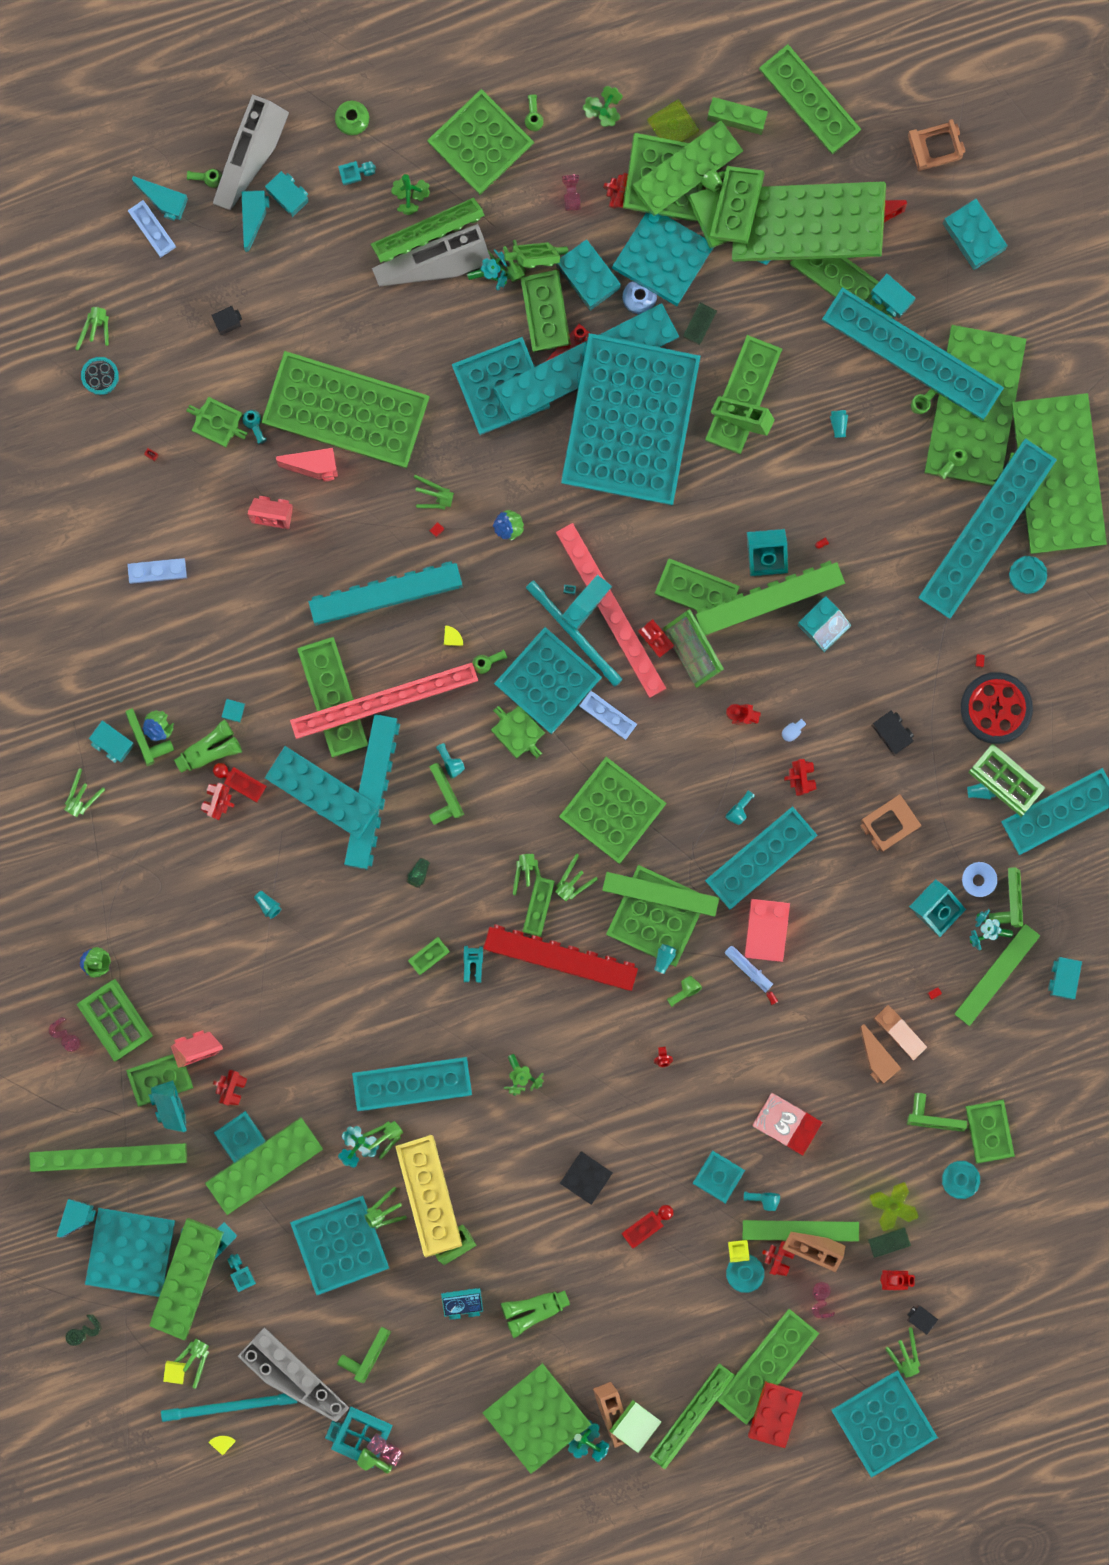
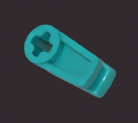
M464 946V982L470 981V964L474 962L476 964L475 981L481 983L483 946H479V948Z

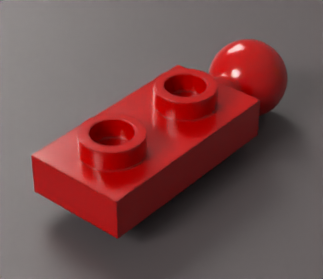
M218 763L213 768V773L217 778H227L224 782L225 785L258 803L267 788L266 785L235 767L232 768L231 772L228 771V767L224 763Z
M663 1205L659 1208L657 1215L652 1210L621 1234L631 1248L634 1249L663 1227L662 1220H669L673 1217V1208L669 1205Z

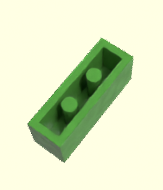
M713 97L707 121L714 123L722 121L726 126L762 135L768 111Z

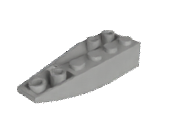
M252 94L227 159L213 201L214 205L232 210L242 196V192L247 189L276 148L289 115L288 111L269 100Z
M476 224L429 242L406 254L399 255L388 262L372 268L379 287L453 278L481 268L483 266V259H490V255L479 225Z
M265 1327L238 1355L265 1383L335 1422L349 1409L330 1388Z

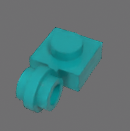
M357 161L338 166L343 185L362 181L360 173H364V176H371L375 174L376 166L372 161L363 163L360 168H358Z
M231 1254L227 1260L231 1269H236V1272L230 1274L237 1291L240 1292L255 1285L256 1282L249 1267L246 1266L241 1269L240 1265L243 1263L238 1254Z

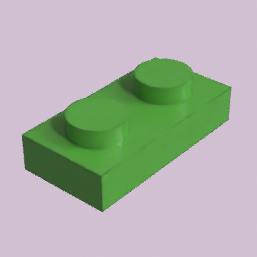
M437 937L411 957L408 962L420 976L450 953V951L440 938Z

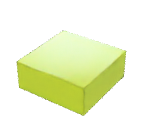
M747 1240L728 1242L730 1263L750 1260Z
M166 1361L163 1382L183 1384L185 1374L183 1368L186 1363Z

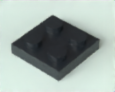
M581 1151L560 1184L592 1205L613 1172Z

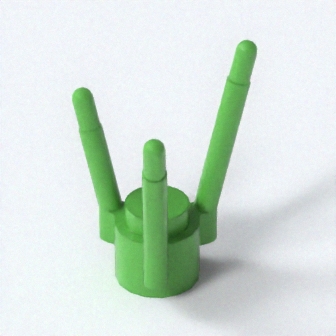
M513 240L514 246H517L516 240ZM504 246V247H503L504 252H505V253H509L507 247ZM488 250L490 259L496 260V258ZM508 260L510 266L507 267L508 271L498 263L501 272L504 270L507 280L510 279L511 282L518 281L521 277L525 276L524 272L526 270L519 261L517 264L513 260Z
M99 307L91 308V313H88L86 323L75 348L76 350H79L90 322L93 324L90 342L94 339L96 326H101L103 323L105 345H109V317L105 316V309Z
M414 475L415 479L439 490L436 493L416 487L415 490L437 497L436 502L439 503L417 504V508H439L445 510V507H451L454 493L449 492L450 489L443 488L418 475Z
M81 768L78 769L64 809L75 817H78L79 813L83 815L85 810L105 791V788H101L82 807L83 802L80 801V798L87 784L82 786L76 798L73 797L82 772Z
M534 854L519 855V861H516L517 869L513 895L517 893L521 868L522 871H525L527 887L530 886V871H533V867L536 876L541 877L538 860L534 859Z
M579 854L574 856L561 881L556 885L558 888L555 892L565 901L569 898L572 900L577 894L598 880L595 877L574 891L575 888L572 886L583 874V871H580L570 883L565 882Z
M388 1121L384 1125L362 1134L365 1138L384 1130L385 1135L371 1144L368 1150L373 1149L386 1138L389 1140L393 1139L380 1154L379 1159H382L393 1145L401 1139L400 1135L403 1134V1131L395 1121L392 1123Z
M393 1187L374 1206L366 1210L365 1219L371 1228L375 1227L378 1229L381 1226L407 1218V1216H401L382 1221L385 1219V1215L401 1207V1203L383 1212L380 1209L376 1210L397 1189L396 1187Z
M909 1327L913 1359L908 1357L902 1340L898 1341L905 1359L902 1361V1365L890 1348L886 1347V1351L897 1365L900 1374L904 1373L906 1378L920 1372L918 1369L920 1363L917 1357L912 1327Z
M195 1339L194 1342L191 1341L188 1347L174 1361L180 1362L190 1351L192 1355L183 1368V1371L186 1372L194 1358L200 1359L202 1355L193 1389L197 1387L206 1357L209 1354L207 1351L209 1346L198 1339Z

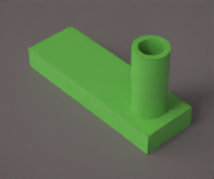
M133 708L125 711L146 766L154 764V758L174 751L170 740L149 748Z
M435 763L429 766L448 803L447 806L429 815L432 823L436 825L453 815L455 818L465 815L440 764Z
M1016 867L1008 868L1010 911L989 913V919H997L1000 924L1011 923L1015 928L1023 927L1020 870Z
M914 1094L913 1114H909L907 1117V1125L965 1132L967 1121L924 1116L926 1094Z
M381 1327L362 1365L345 1355L340 1357L337 1365L355 1374V1380L365 1383L392 1331Z

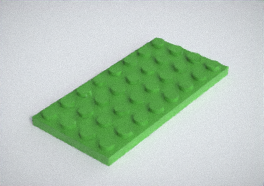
M862 182L761 187L748 244L733 242L732 260L739 262L882 256L886 183Z
M956 325L951 326L947 353L1004 387L983 421L941 394L938 395L924 474L938 476L937 473L949 462V452L954 448H962L967 453L966 463L961 467H954L947 474L946 478L988 486L994 485L1003 471L1013 416L1012 402L1016 400L1026 345L1025 338ZM960 453L955 454L956 458H962Z
M284 351L261 423L407 469L430 396Z
M1088 393L1012 402L1017 449L1026 438L1057 459L1025 507L1030 554L1106 545Z

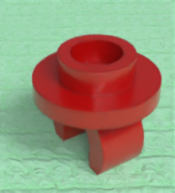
M658 1047L659 1057L654 1059V1064L659 1067H668L673 1062V1057L667 1055L666 1047Z

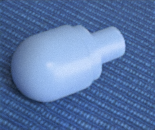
M800 719L796 724L792 722L787 725L782 731L783 739L788 742L795 740L801 733L800 729L806 723Z

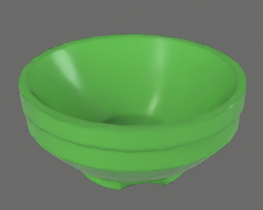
M347 101L338 107L335 114V122L338 129L344 134L358 135L367 128L369 113L360 102ZM348 111H355L357 118L352 121L346 118Z

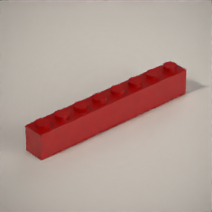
M495 924L494 928L489 927L483 948L485 951L632 992L638 971L634 963L624 961V964L617 963L616 958L605 956V959L597 957L598 953L587 951L585 954L579 952L580 948L570 945L567 949L560 947L561 943L552 940L549 943L542 942L541 937L531 935V938L523 936V932L513 930L512 933L507 932L505 927Z

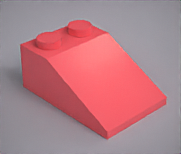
M333 448L276 457L279 467L319 480L323 479L324 482L332 481L334 477H338Z
M259 496V499H253L248 510V516L253 524L289 529L293 506L289 504L288 500L278 499V502L270 501L269 497Z
M751 899L745 958L783 962L790 903Z
M202 1030L192 1034L193 1037L186 1040V1037H181L174 1040L175 1044L171 1046L177 1066L180 1068L215 1056L223 1050V1047L210 1032L204 1033Z

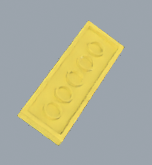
M429 1135L395 1146L424 1256L428 1257L461 1247L462 1242L434 1136Z

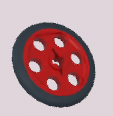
M990 672L981 675L968 685L962 696L961 715L963 722L976 738L984 742L1004 744L1013 741L1022 735L1031 722L1033 714L1031 695L1026 686L1010 674ZM989 685L994 688L992 696L984 694L985 686ZM1006 687L1013 690V696L1010 698H1006L1003 695V689ZM998 697L999 707H1002V710L998 711L997 719H995L996 713L992 706H995ZM980 701L983 704V709L975 711L972 706L973 702ZM1012 705L1020 706L1021 713L1019 715L1011 713ZM984 718L991 721V726L988 729H984L980 724ZM1002 720H1007L1010 723L1009 730L1004 731L1000 728Z

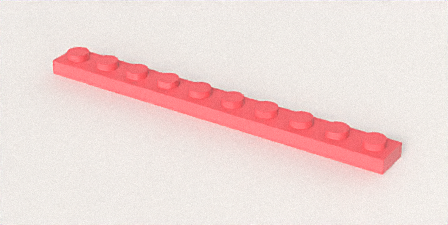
M572 523L557 531L558 538L586 587L597 574L604 579L574 524ZM609 590L597 607L645 692L651 698L665 690L666 687L613 593Z
M469 663L292 719L290 723L295 739H299L478 682L473 663Z

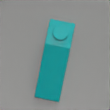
M135 176L132 177L133 184L164 214L165 218L172 221L181 219L188 201L186 194Z
M265 191L242 192L245 252L250 250L266 215V208H269V196L265 195Z
M597 574L562 615V620L577 631L612 586Z

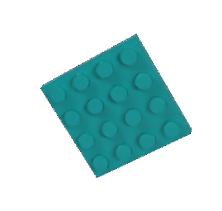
M645 213L613 264L612 269L673 305L678 306L713 248L709 247L704 237L673 219L659 214L653 216L651 213Z
M523 337L452 364L479 435L513 423L510 422L494 391V387L534 368ZM548 403V404L544 405L543 407H541V408H539V409H537V410H535V411H533V412H531V413H529V414H527V415H525V416H523V417H521V418H519V419H517V420H515V421L521 420V419H523V418H526V417L531 416V415H533V414H536V413H538V412H541V411H544V410H546V409H549V408H550V404Z
M544 627L494 685L552 735L602 677Z
M364 1196L290 1222L316 1296L390 1269L375 1227L371 1228L366 1222L365 1214H367L366 1210L368 1207Z
M98 1208L85 1285L159 1297L166 1278L175 1220Z
M898 1370L831 1409L871 1478L938 1438Z

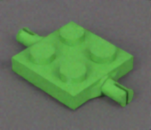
M549 242L513 246V252L504 253L505 261L518 260L526 268H534L535 265L552 266L555 263H560V255L567 254L568 247L556 248Z
M209 396L200 409L189 405L186 412L196 416V422L191 431L225 448L234 435L245 440L248 432L238 428L243 413Z
M500 706L493 710L500 718V721L491 729V732L516 759L528 751L536 759L543 754L535 745L545 732L520 706H517L512 712L507 714Z

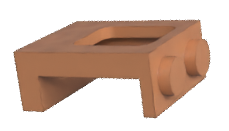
M953 119L949 120L946 124L928 129L909 131L908 139L918 171L962 159L965 147L963 142L959 141L958 124H954ZM949 133L955 152L931 158L925 141L926 138Z
M900 794L861 820L862 825H860L866 835L869 834L873 839L871 843L876 851L880 850L881 852H884L921 827V824ZM893 811L902 824L903 829L886 841H881L871 827V823L886 812Z

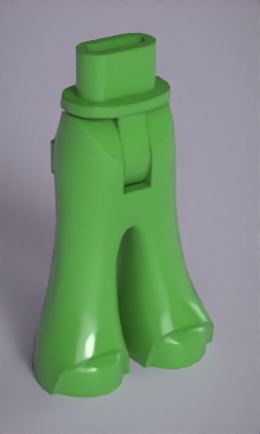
M225 719L210 734L188 747L181 753L180 757L174 759L181 773L188 769L192 771V769L202 767L219 758L242 752L241 746L235 737L214 749L208 750L215 744L234 735Z
M564 1290L559 1293L555 1291L521 1301L503 1302L500 1305L506 1320L521 1313L535 1310L528 1315L507 1322L512 1337L516 1338L534 1324L562 1311V1308L569 1306L570 1303Z

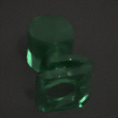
M93 1314L86 1316L96 1328L92 1330L84 1325L82 1329L74 1328L69 1330L65 1336L69 1345L76 1346L85 1341L86 1334L92 1337L101 1332L102 1326Z

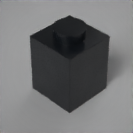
M233 306L211 315L220 336L241 327L239 321L242 320L238 309L234 311Z
M920 1305L917 1307L913 1306L907 1313L909 1317L907 1321L925 1335H928L939 1320Z

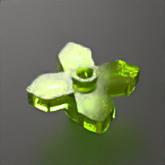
M905 1182L894 1185L890 1197L880 1191L869 1195L872 1206L884 1210L878 1220L882 1231L894 1228L897 1216L907 1222L919 1217L915 1207L904 1204L909 1194ZM891 1203H895L897 1205L896 1210L893 1211L890 1209Z

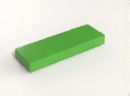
M536 876L522 932L541 937L555 883L554 880Z

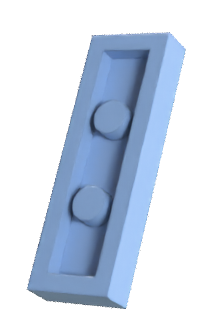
M144 200L128 210L160 258L176 248Z
M185 558L128 564L129 583L187 578Z
M592 691L589 692L579 706L624 740L629 737L637 726L635 722Z

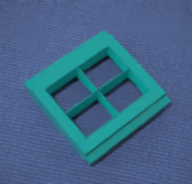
M350 1406L331 1450L358 1461L361 1450L358 1449L362 1440L376 1445L373 1453L379 1458L393 1425ZM352 1419L365 1424L361 1434L348 1429ZM368 1427L382 1432L378 1442L365 1437ZM346 1432L359 1438L355 1448L342 1443Z

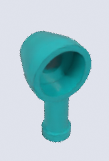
M256 410L246 411L242 417L245 427L253 430L258 445L266 442L267 440L264 438L259 427L262 421L261 415ZM249 415L255 416L253 420H248Z
M445 743L439 744L436 747L444 760V765L450 778L458 776L465 769L460 758L451 759Z
M747 791L744 797L729 810L725 818L732 823L740 825L747 818L743 808L755 797L754 794Z
M744 1191V1201H761L764 1210L776 1211L780 1202V1194H759Z

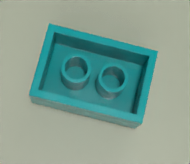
M977 199L952 213L943 221L944 227L973 270L1005 251L1008 246Z
M587 239L561 257L560 263H556V267L590 311L621 288L620 282Z

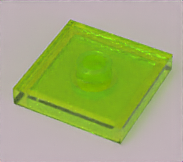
M679 99L647 118V122L659 138L683 142L699 132L698 127Z

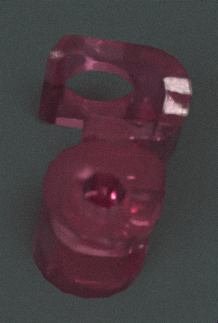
M579 175L562 176V182L567 189V193L564 194L565 211L581 210L580 194L576 192Z
M61 1017L50 1025L49 1034L54 1038H62V1046L69 1052H75L81 1046L80 1039L75 1035H68L66 1029L59 1032L55 1030L58 1025L67 1020Z
M819 1282L813 1287V1297L818 1301L812 1308V1314L816 1318L833 1317L835 1312L819 1314V1309L827 1306L825 1299L829 1296L831 1290L830 1286L825 1282Z
M378 1433L375 1434L366 1447L375 1455H378L380 1452V1456L396 1466L404 1454L403 1451L390 1442L387 1445L386 1440Z

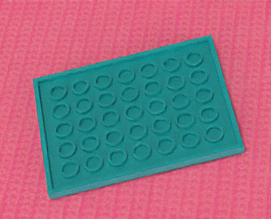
M589 333L561 484L672 506L701 356Z

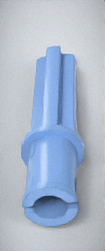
M730 946L725 951V954L751 978V982L754 981L765 993L771 988L773 983L761 973L762 970H758L734 946Z

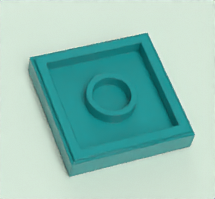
M246 1111L214 1132L233 1162H236L266 1141Z
M712 1150L692 1184L726 1204L745 1170Z

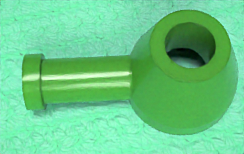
M528 95L530 113L525 118V126L530 131H538L542 128L544 120L542 115L537 112V95ZM536 117L538 121L532 122L531 118Z
M215 168L209 169L205 173L187 171V180L204 181L210 188H217L222 177V173ZM210 174H216V178L211 179L209 177Z
M726 169L719 173L715 170H710L703 176L701 184L714 192L718 191L722 187V179H724Z
M930 389L925 395H916L911 402L912 412L915 414L926 413L931 407L930 400L938 393Z
M962 448L952 449L948 454L949 462L937 473L938 476L945 479L954 467L963 466L967 461L966 451ZM960 453L962 458H956L955 454Z
M503 649L501 652L490 657L478 655L473 659L472 663L475 672L485 674L491 669V664L508 657ZM480 660L485 661L483 667L478 666Z
M692 976L682 980V991L671 998H667L671 1007L682 999L698 993L702 989L700 983Z
M366 1448L361 1451L357 1464L366 1471L376 1466L388 1474L392 1469V1465L378 1459L374 1453Z

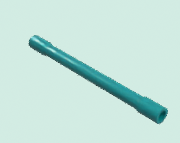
M534 580L529 583L526 589L544 606L596 664L614 687L623 680L620 675L607 664L578 630H574L562 620L563 613L547 597L542 588Z
M282 1393L239 1401L161 1410L162 1422L181 1418L266 1406L295 1404L298 1401Z

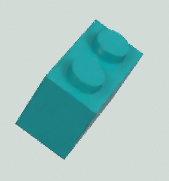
M281 171L265 188L293 217L309 202L308 193L301 186L298 188L294 184L295 180L290 174L287 173L285 175Z
M888 274L871 291L873 301L878 305H884L887 308L886 311L892 317L900 318L916 299Z
M103 720L89 737V740L92 741L91 746L99 752L103 749L108 753L106 757L114 763L117 760L122 763L135 745Z
M1058 957L1057 961H1053L1052 972H1054L1053 980L1050 979L1048 991H1051L1050 996L1075 1000L1082 961Z

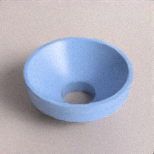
M632 281L625 287L622 299L625 307L630 312L641 314L655 306L657 295ZM636 290H643L646 294L645 298L642 300L636 299L634 296Z
M976 862L969 865L962 875L964 889L975 897L989 895L997 885L995 870L984 862ZM975 875H981L984 878L982 886H976L973 883Z

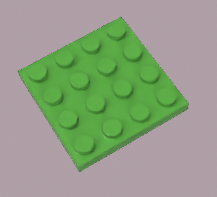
M482 89L427 140L433 149L479 195L534 144V141Z
M634 133L623 208L651 213L632 188V185L689 143ZM699 183L658 214L688 221H698L688 196L702 191L703 185Z
M605 757L559 818L620 864L667 803L609 758Z
M640 865L637 866L632 877L696 892ZM624 896L606 935L657 958L658 947L661 948L662 944L674 947L676 949V956L670 965L676 967L700 913Z
M543 1363L483 1412L484 1416L530 1474L534 1473L573 1441L576 1434H581L592 1425Z

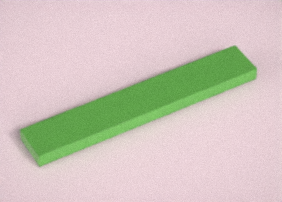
M606 872L602 890L713 917L716 915L719 897Z
M1024 924L954 1015L970 1026L1040 935Z
M743 1220L742 1240H787L790 1232L825 1237L834 1241H859V1222Z
M720 1363L651 1454L650 1458L662 1468H667L735 1375Z

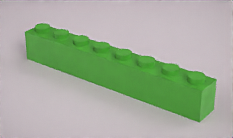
M831 561L820 564V569L814 570L812 567L804 570L801 576L797 577L796 574L785 577L786 581L779 583L778 580L768 583V588L763 590L757 587L749 590V595L743 596V593L733 596V601L726 603L725 600L714 603V608L708 609L707 606L696 610L697 614L694 617L704 635H708L841 586L845 582L838 563L832 564Z
M185 1143L30 1152V1172L188 1163L187 1144Z

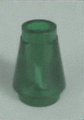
M420 858L407 874L406 882L420 888L424 884L430 862Z

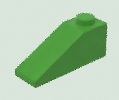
M718 396L711 410V413L750 432L765 436L768 435L775 420L768 408Z

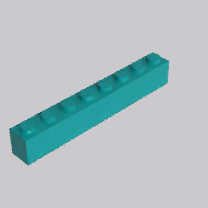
M452 561L442 563V567L434 568V566L423 568V572L416 573L415 571L404 573L405 576L400 578L391 576L386 578L384 582L379 583L378 580L371 581L365 587L360 588V585L352 586L346 592L337 590L331 592L330 596H314L311 601H308L314 624L316 626L463 588L457 563L453 564Z
M374 714L359 793L380 806L360 839L350 834L345 866L368 870V866L373 864L374 855H371L372 847L376 848L378 836H375L376 828L380 829L382 818L378 816L379 811L384 809L385 799L382 796L383 791L388 789L389 780H386L387 772L391 773L393 761H390L391 753L395 754L397 744L393 742L394 736L398 735L400 730L397 718Z

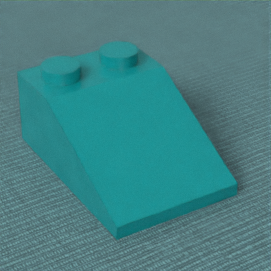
M174 1081L151 1087L152 1094H149L152 1106L156 1105L158 1112H155L158 1123L162 1122L166 1129L180 1132L187 1131L186 1114Z

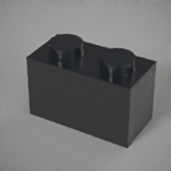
M891 710L871 726L893 756H895L914 742L912 739L914 735L908 727L906 729L901 724L903 720L897 712L893 713Z

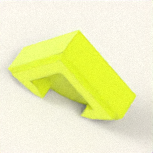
M445 626L444 645L463 646V639L460 633L453 627Z
M218 1436L209 1441L222 1455L236 1442L234 1438L229 1436Z

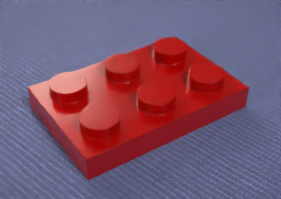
M765 1381L748 1437L786 1448L803 1392Z

